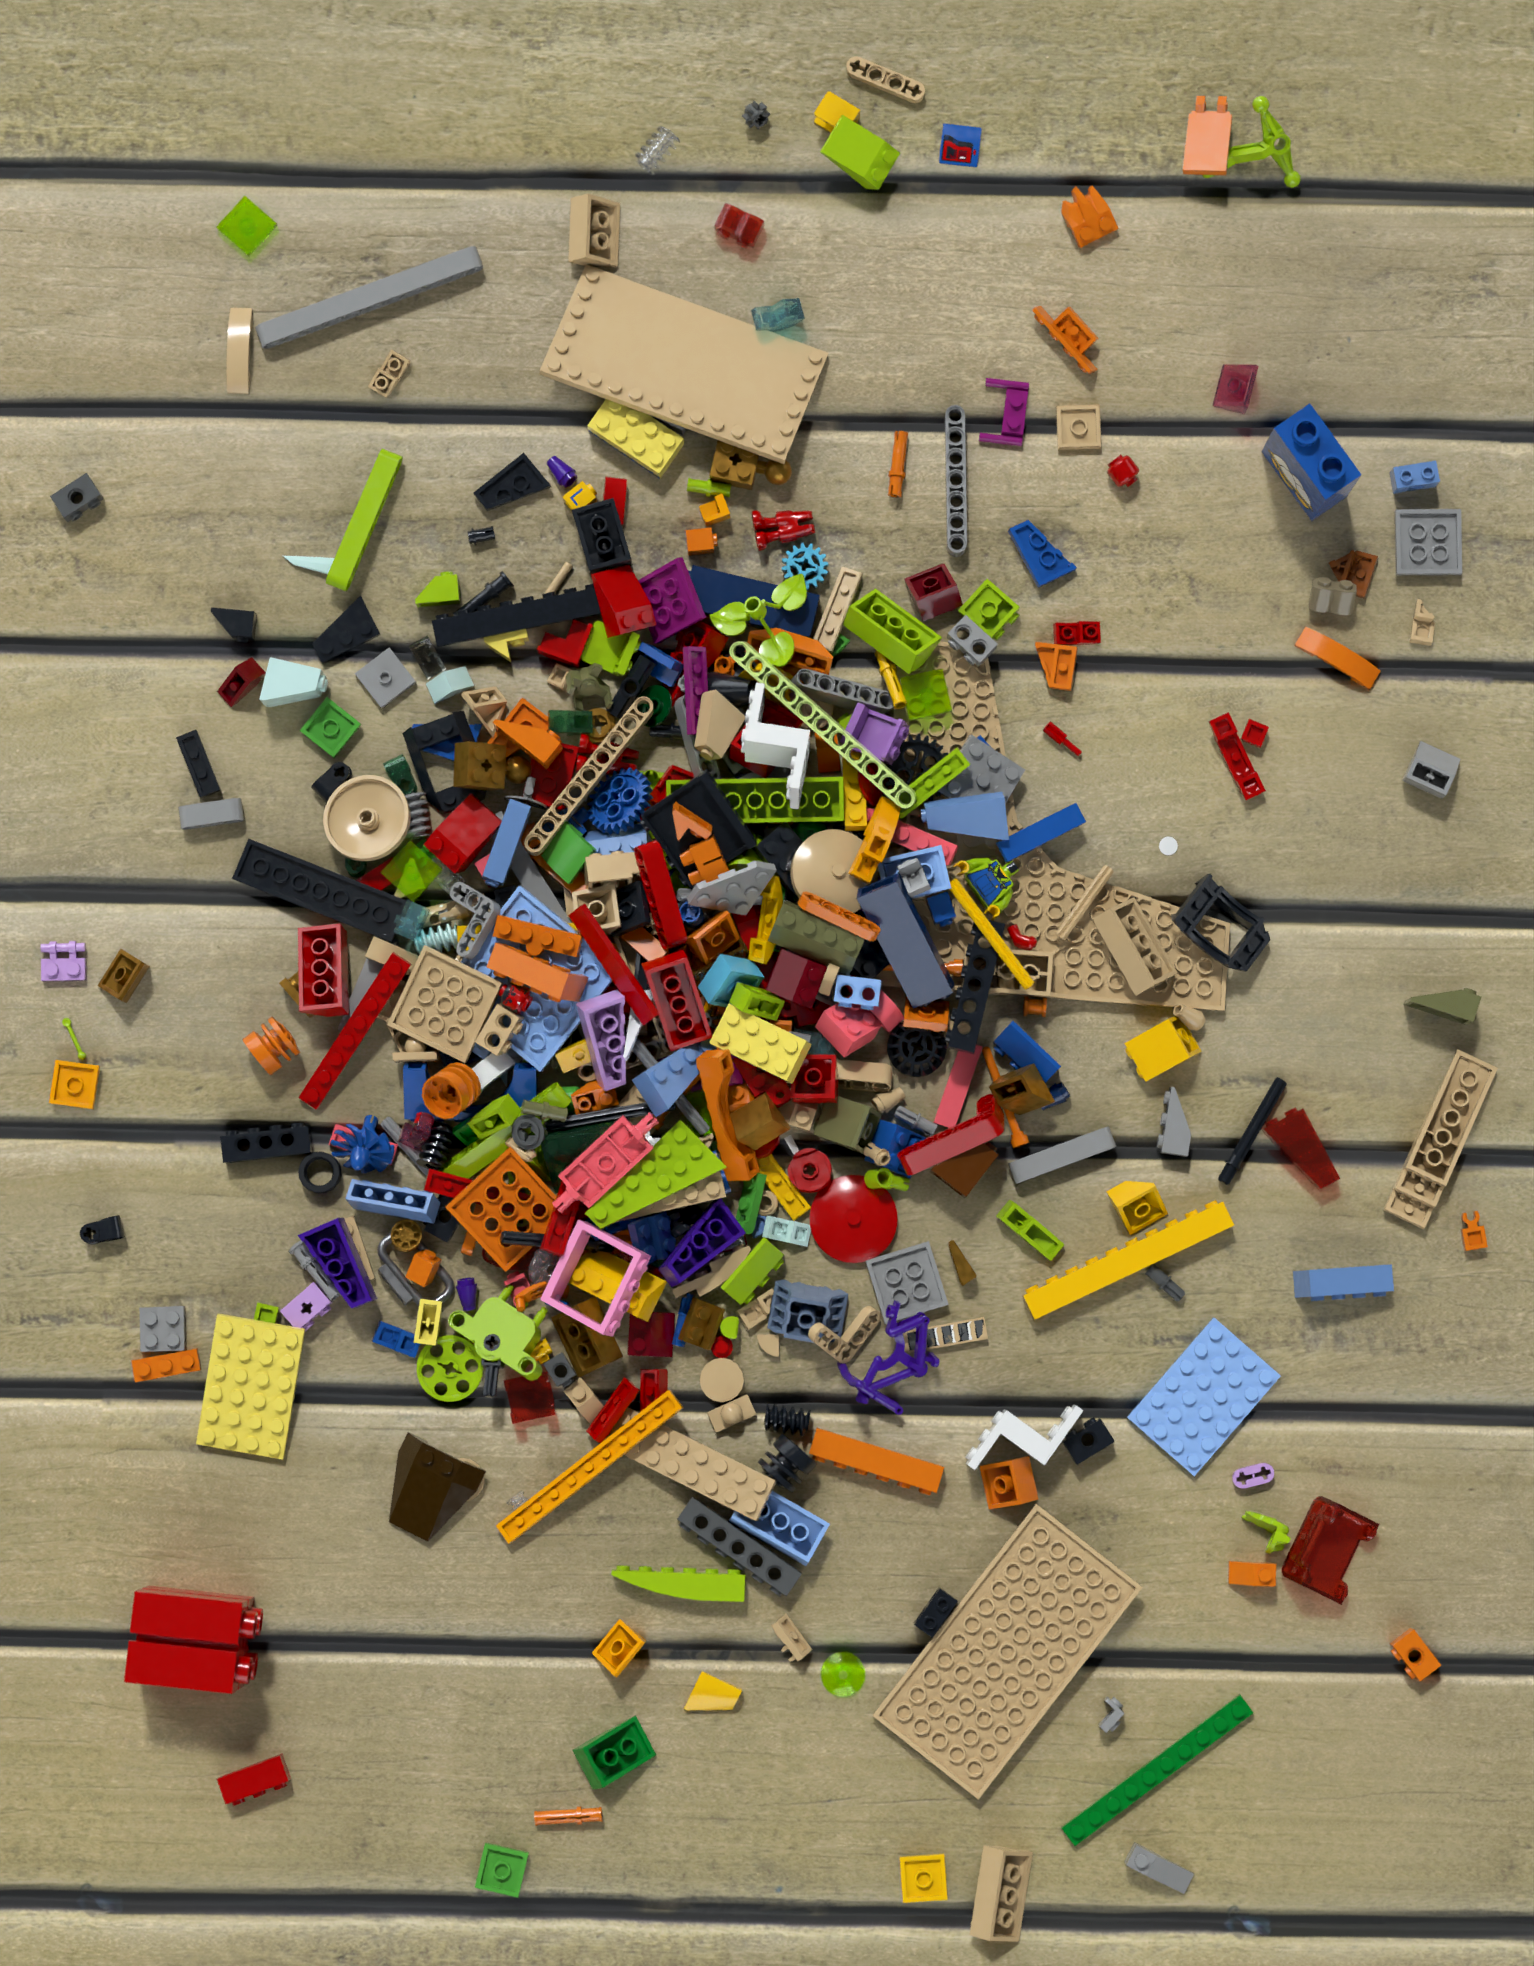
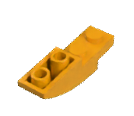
M881 796L863 834L865 838L848 873L866 884L871 882L878 864L883 862L900 814L901 807L884 796Z

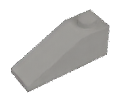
M1136 1842L1133 1843L1124 1861L1130 1868L1183 1894L1194 1875L1191 1871Z

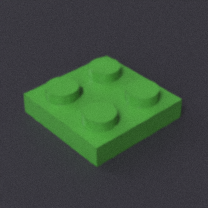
M326 697L300 729V732L335 758L362 724Z
M485 1842L475 1888L518 1898L529 1852Z

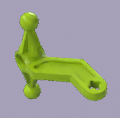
M1258 96L1253 100L1252 107L1255 112L1260 113L1263 140L1229 148L1227 169L1235 164L1262 160L1271 156L1285 172L1284 183L1290 188L1297 187L1300 184L1301 176L1298 172L1293 171L1291 140L1268 111L1270 106L1269 100L1264 96ZM1279 138L1278 144L1274 146V142ZM1202 175V176H1203V178H1211V177H1214V176H1216V175Z

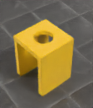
M828 91L814 112L816 116L814 123L831 133L841 115L857 123L860 119V109Z

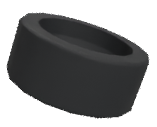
M322 1151L307 1155L301 1161L298 1169L302 1185L307 1190L315 1193H327L333 1190L339 1184L342 1176L338 1160L331 1154ZM322 1159L331 1165L333 1175L327 1184L318 1186L309 1180L307 1170L313 1161Z

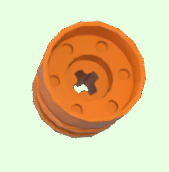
M274 1017L268 1019V1022L273 1027L271 1030L264 1023L261 1024L265 1035L261 1037L257 1032L252 1031L242 1039L269 1075L274 1074L282 1067L279 1056L282 1055L288 1061L292 1060L287 1052L288 1049L296 1056L301 1053L294 1037Z
M458 1062L447 1065L425 1081L422 1087V1098L425 1106L432 1114L442 1119L454 1118L477 1101L481 1093V1084L476 1073L466 1064Z

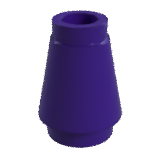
M553 456L548 460L547 466L560 486L563 485L567 488L577 480L576 471L557 456Z
M474 1277L458 1279L455 1287L463 1306V1311L476 1309L477 1283Z

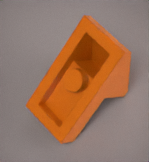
M675 802L673 804L672 814L677 840L681 839L688 828L696 837H703L707 840L712 833V825L679 803Z

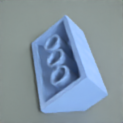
M774 1491L771 1492L758 1521L737 1511H734L729 1520L733 1525L804 1566L809 1563L830 1525L828 1522Z

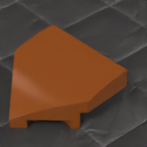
M1351 550L1345 556L1329 562V565L1338 581L1348 580L1356 584V597L1365 599L1378 556Z

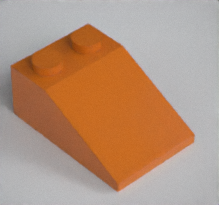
M497 719L492 722L498 732L545 769H548L563 750L560 737L551 730L547 732L541 728Z

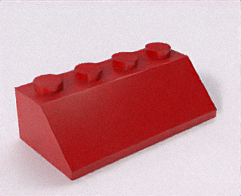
M341 923L298 928L299 1012L325 1017L349 1015L347 931Z

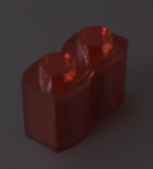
M725 203L714 225V229L721 238H732L736 240V244L743 248H748V246L754 248L765 224L764 220Z

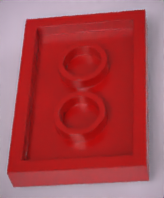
M561 743L563 750L548 769H545L531 758L532 771L530 777L536 779L531 799L539 801L550 808L573 777L579 752L578 746ZM561 805L557 807V810H563L566 806Z

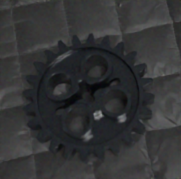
M920 734L916 735L915 740H913L911 735H908L907 742L903 740L900 746L898 758L894 760L892 765H886L896 775L900 770L905 771L908 774V779L905 782L908 786L914 774L911 766L917 765L920 751L924 752L919 764V769L922 771L916 774L914 781L929 770L924 763L928 756L933 757L935 762L938 763L948 755V753L942 754L940 752L944 747L943 745L935 746L936 739L929 743L928 735L923 740H921ZM906 750L914 752L915 758L912 762L904 759V752ZM886 777L888 781L884 786L891 785V789H893L895 781L891 777ZM939 792L934 793L938 797L941 796ZM930 796L928 800L933 801V796Z

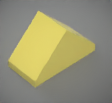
M420 1299L414 1343L436 1346L441 1327V1301Z

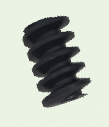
M434 1121L431 1124V1128L427 1131L428 1135L424 1139L426 1143L422 1145L423 1151L419 1153L420 1159L416 1163L424 1168L436 1170L444 1168V1165L439 1161L447 1160V1157L442 1155V1153L450 1152V1149L445 1147V1145H452L453 1142L448 1137L454 1138L455 1135L448 1124Z
M767 1403L764 1419L765 1431H769L772 1425L774 1432H778L779 1428L782 1427L783 1434H786L790 1428L792 1435H795L797 1430H799L800 1436L803 1437L806 1431H808L811 1410L804 1415L803 1408H800L796 1414L795 1407H791L790 1411L787 1412L786 1406L783 1405L781 1410L778 1411L777 1404H774L770 1410Z

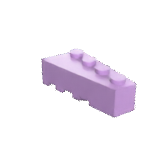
M617 989L576 1003L597 1083L604 1091L626 1084V1060L624 1059L625 996Z

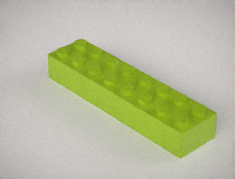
M805 777L799 809L790 808V800L786 799L788 778L715 779L744 823L844 821L843 777ZM666 780V796L690 780Z

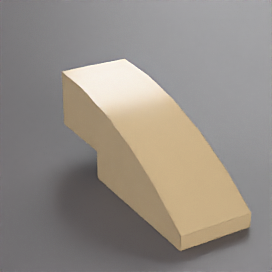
M374 936L365 957L385 965L390 955L395 952L412 964L405 974L410 976L419 956Z

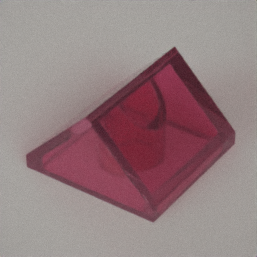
M1223 364L1212 406L1245 415L1259 366Z

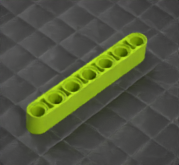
M385 449L380 450L328 572L326 584L346 592L348 591L398 474L403 456Z
M556 1082L530 1101L542 1104L543 1102H548L549 1105L566 1108L572 1099ZM520 1112L519 1115L517 1116V1118H518L519 1116H521V1115H525V1113L522 1114V1113ZM546 1118L545 1120L540 1119V1120H542V1122H541L542 1125H543L546 1121H548L549 1118ZM513 1123L511 1126L492 1135L476 1140L443 1164L444 1168L438 1171L469 1179L508 1148L505 1142L512 1136ZM531 1126L530 1128H523L528 1135L532 1133Z

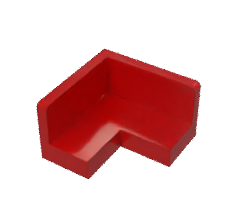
M573 619L566 639L545 632L540 646L538 645L537 647L538 654L579 669L582 661L581 656L593 624L589 623L587 625Z

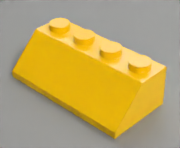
M588 1251L580 1257L568 1283L611 1304L630 1263L608 1252L597 1251L592 1253ZM645 1271L639 1281L638 1290L630 1300V1307L627 1312L648 1322L667 1281Z

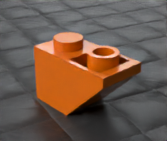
M597 1080L588 1082L571 1094L576 1115L619 1105L615 1088L604 1091L597 1083Z

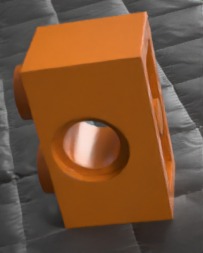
M1409 1628L1390 1643L1393 1648L1390 1652L1398 1662L1400 1660L1404 1662L1407 1666L1404 1670L1412 1680L1416 1678L1418 1681H1422L1441 1666L1417 1632L1412 1628ZM1412 1650H1417L1419 1653V1658L1415 1662H1411L1408 1658Z

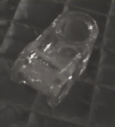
M438 858L430 859L426 864L427 874L449 895L451 887L456 882H467L459 873L452 872ZM432 864H441L442 871L439 874H432L430 872Z

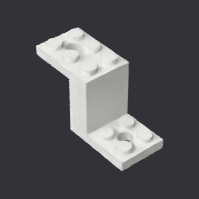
M756 683L755 691H750V707L746 711V727L742 731L741 752L745 753V762L790 768L791 774L790 776L788 775L786 799L790 800V808L799 809L810 752V730L761 723L765 707V684Z
M1072 1405V1407L1067 1406L1060 1415L1063 1418L1060 1424H1054L1047 1435L1050 1436L1048 1440L1004 1409L1003 1412L998 1411L991 1420L994 1423L991 1429H985L978 1438L981 1443L977 1448L972 1447L965 1458L968 1459L966 1464L975 1470L1001 1434L1045 1465L1083 1410L1076 1405Z

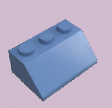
M641 823L634 824L633 828L628 825L627 831L624 832L620 829L619 834L613 831L610 835L607 832L603 833L601 830L588 831L585 836V840L596 848L594 853H601L602 855H609L614 851L634 852L635 847L652 841L648 834L649 831L647 832Z

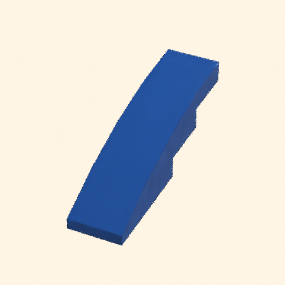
M1074 803L1009 836V840L997 842L996 845L1007 863L1086 823V820L1077 803Z

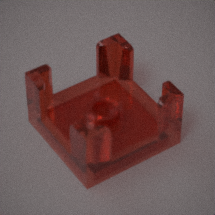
M548 1371L542 1372L541 1376L536 1380H528L523 1376L504 1380L511 1409L512 1424L557 1415Z

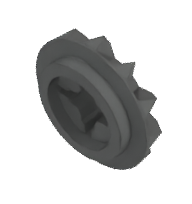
M530 1114L519 1116L512 1126V1137L515 1143L526 1150L540 1146L545 1139L544 1131L546 1129L541 1123L542 1120ZM531 1126V1131L535 1135L528 1137V1133L523 1128H530Z

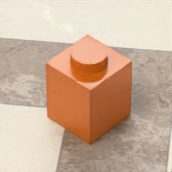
M712 527L686 530L688 556L714 553V547L718 546L717 533L712 534Z
M421 1250L414 1254L405 1277L425 1287L433 1282L442 1259L436 1257V1254L430 1250Z

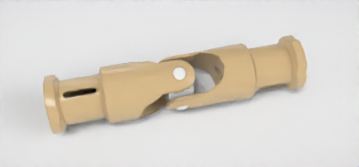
M478 897L473 899L472 907L478 903ZM456 901L422 908L424 909L422 915L418 916L419 922L416 927L425 928L451 920L470 917L474 912ZM436 912L439 913V917H434L432 915ZM412 913L404 915L400 924L402 932L407 926Z

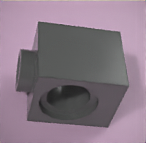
M563 1352L543 1364L557 1387L562 1384L565 1388L575 1381L573 1377L577 1374ZM558 1365H564L567 1368V1375L563 1378L558 1377L555 1373Z

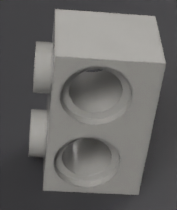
M967 615L947 634L948 644L956 651L960 649L965 654L964 658L971 665L976 664L978 667L994 652L998 645ZM966 631L969 637L961 640L957 637V632ZM981 645L985 652L983 654H976L973 651V647Z

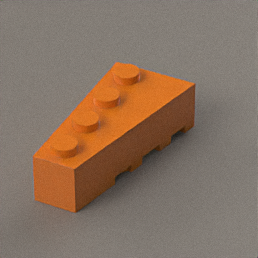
M495 943L487 964V968L494 970V975L501 978L510 977L512 978V983L519 986L526 984L530 986V991L537 994L544 992L548 994V999L559 1003L561 1000L580 1002L589 978L582 974H571V970L553 964L550 966V961L539 957L532 958V955L503 943Z

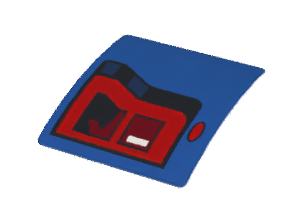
M943 124L939 163L977 167L981 128Z

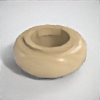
M763 1190L762 1197L769 1198L772 1205L767 1210H762L759 1207L758 1214L761 1216H771L778 1208V1199L773 1192Z

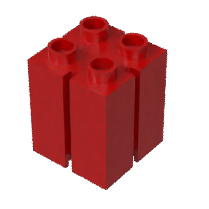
M146 1586L134 1592L130 1633H136L137 1639L136 1641L129 1640L124 1682L233 1694L242 1688L244 1684H249L250 1680H255L258 1653L248 1652L249 1645L247 1643L248 1638L254 1639L255 1635H260L263 1609L253 1608L254 1597L158 1586Z

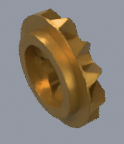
M594 708L587 711L582 717L581 731L589 736L591 742L602 743L615 727V720L612 714L605 709ZM595 717H597L600 723L606 724L601 727V734L597 732L596 728H589L595 725Z

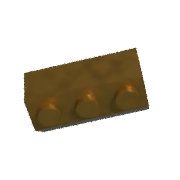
M596 1297L571 1307L602 1324L605 1317ZM563 1312L551 1317L578 1378L623 1357L614 1336L603 1335Z

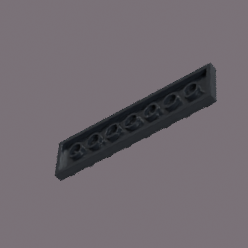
M783 822L758 843L753 850L763 862L775 865L776 872L774 876L779 877L782 886L798 904L799 898L791 882L790 870L793 856L803 841L787 822ZM857 911V912L855 913V914H857V915H859V916L865 918V917L861 914L860 911ZM878 939L875 941L864 940L852 968L853 973L857 977L873 979L890 964Z
M249 838L232 877L235 881L392 943L409 905V902Z

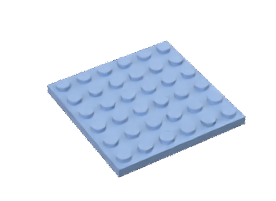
M522 886L517 887L500 910L499 915L577 934L573 927ZM494 924L478 954L470 960L463 958L461 962L508 985L511 983L512 978L507 976L506 978L498 977L493 974L494 970L487 968L495 943H503L527 952L526 945L493 937ZM584 938L579 957L544 950L542 954L537 956L532 955V958L539 957L550 961V966L553 964L571 970V974H582L589 977L580 1002L602 995L612 982V979ZM531 991V996L533 997L531 1005L526 1012L522 1011L519 1013L524 1017L521 1022L523 1027L517 1035L514 1034L510 1042H512L511 1048L538 1071L542 1072L553 1059L555 1053L559 1051L581 1021L576 1003L579 1002L561 1000L559 1003L548 999V994L544 992L537 994ZM498 995L488 1018L490 1017L495 1006L497 1004H500L501 996ZM507 1015L503 1017V1025L505 1027L511 1025V1019Z

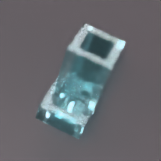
M799 298L782 299L773 306L755 307L751 310L756 331L768 330L776 332L792 327L805 319Z
M407 900L401 916L397 914L394 923L397 924L394 933L413 941L416 940L426 922L430 909Z

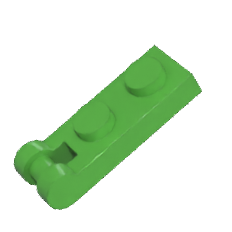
M758 1173L751 1180L743 1182L744 1185L738 1203L736 1220L746 1232L745 1234H751L754 1231L767 1177L765 1174Z

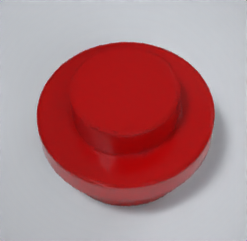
M725 1336L716 1337L711 1347L712 1353L718 1358L728 1357L733 1350L731 1340Z

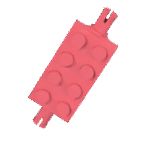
M649 1112L637 1125H632L624 1115L613 1123L558 1175L567 1187L566 1191L552 1202L554 1207H558V1211L563 1213L575 1200H580L590 1208L654 1148L645 1137L659 1123L656 1118L651 1120L654 1115Z

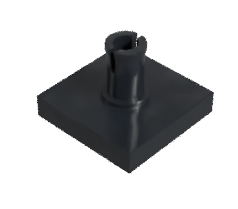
M636 881L616 890L621 927L611 933L612 937H620L651 923L647 897L642 881Z

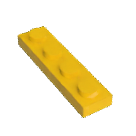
M850 753L851 757L855 760H859L862 757L860 753ZM842 756L845 831H865L867 828L866 799L859 787L858 770Z

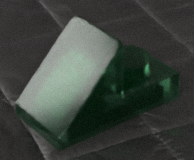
M549 710L548 732L551 730L554 733H567V736L593 733L592 711Z

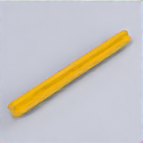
M953 879L950 882V891L1025 990L1030 988L1034 984L1032 978L958 879Z

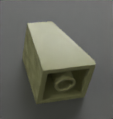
M839 1096L838 1103H822V1113L820 1118H817L814 1123L813 1135L864 1154V1147L867 1146L869 1148L867 1144L872 1142L882 1114L872 1107Z

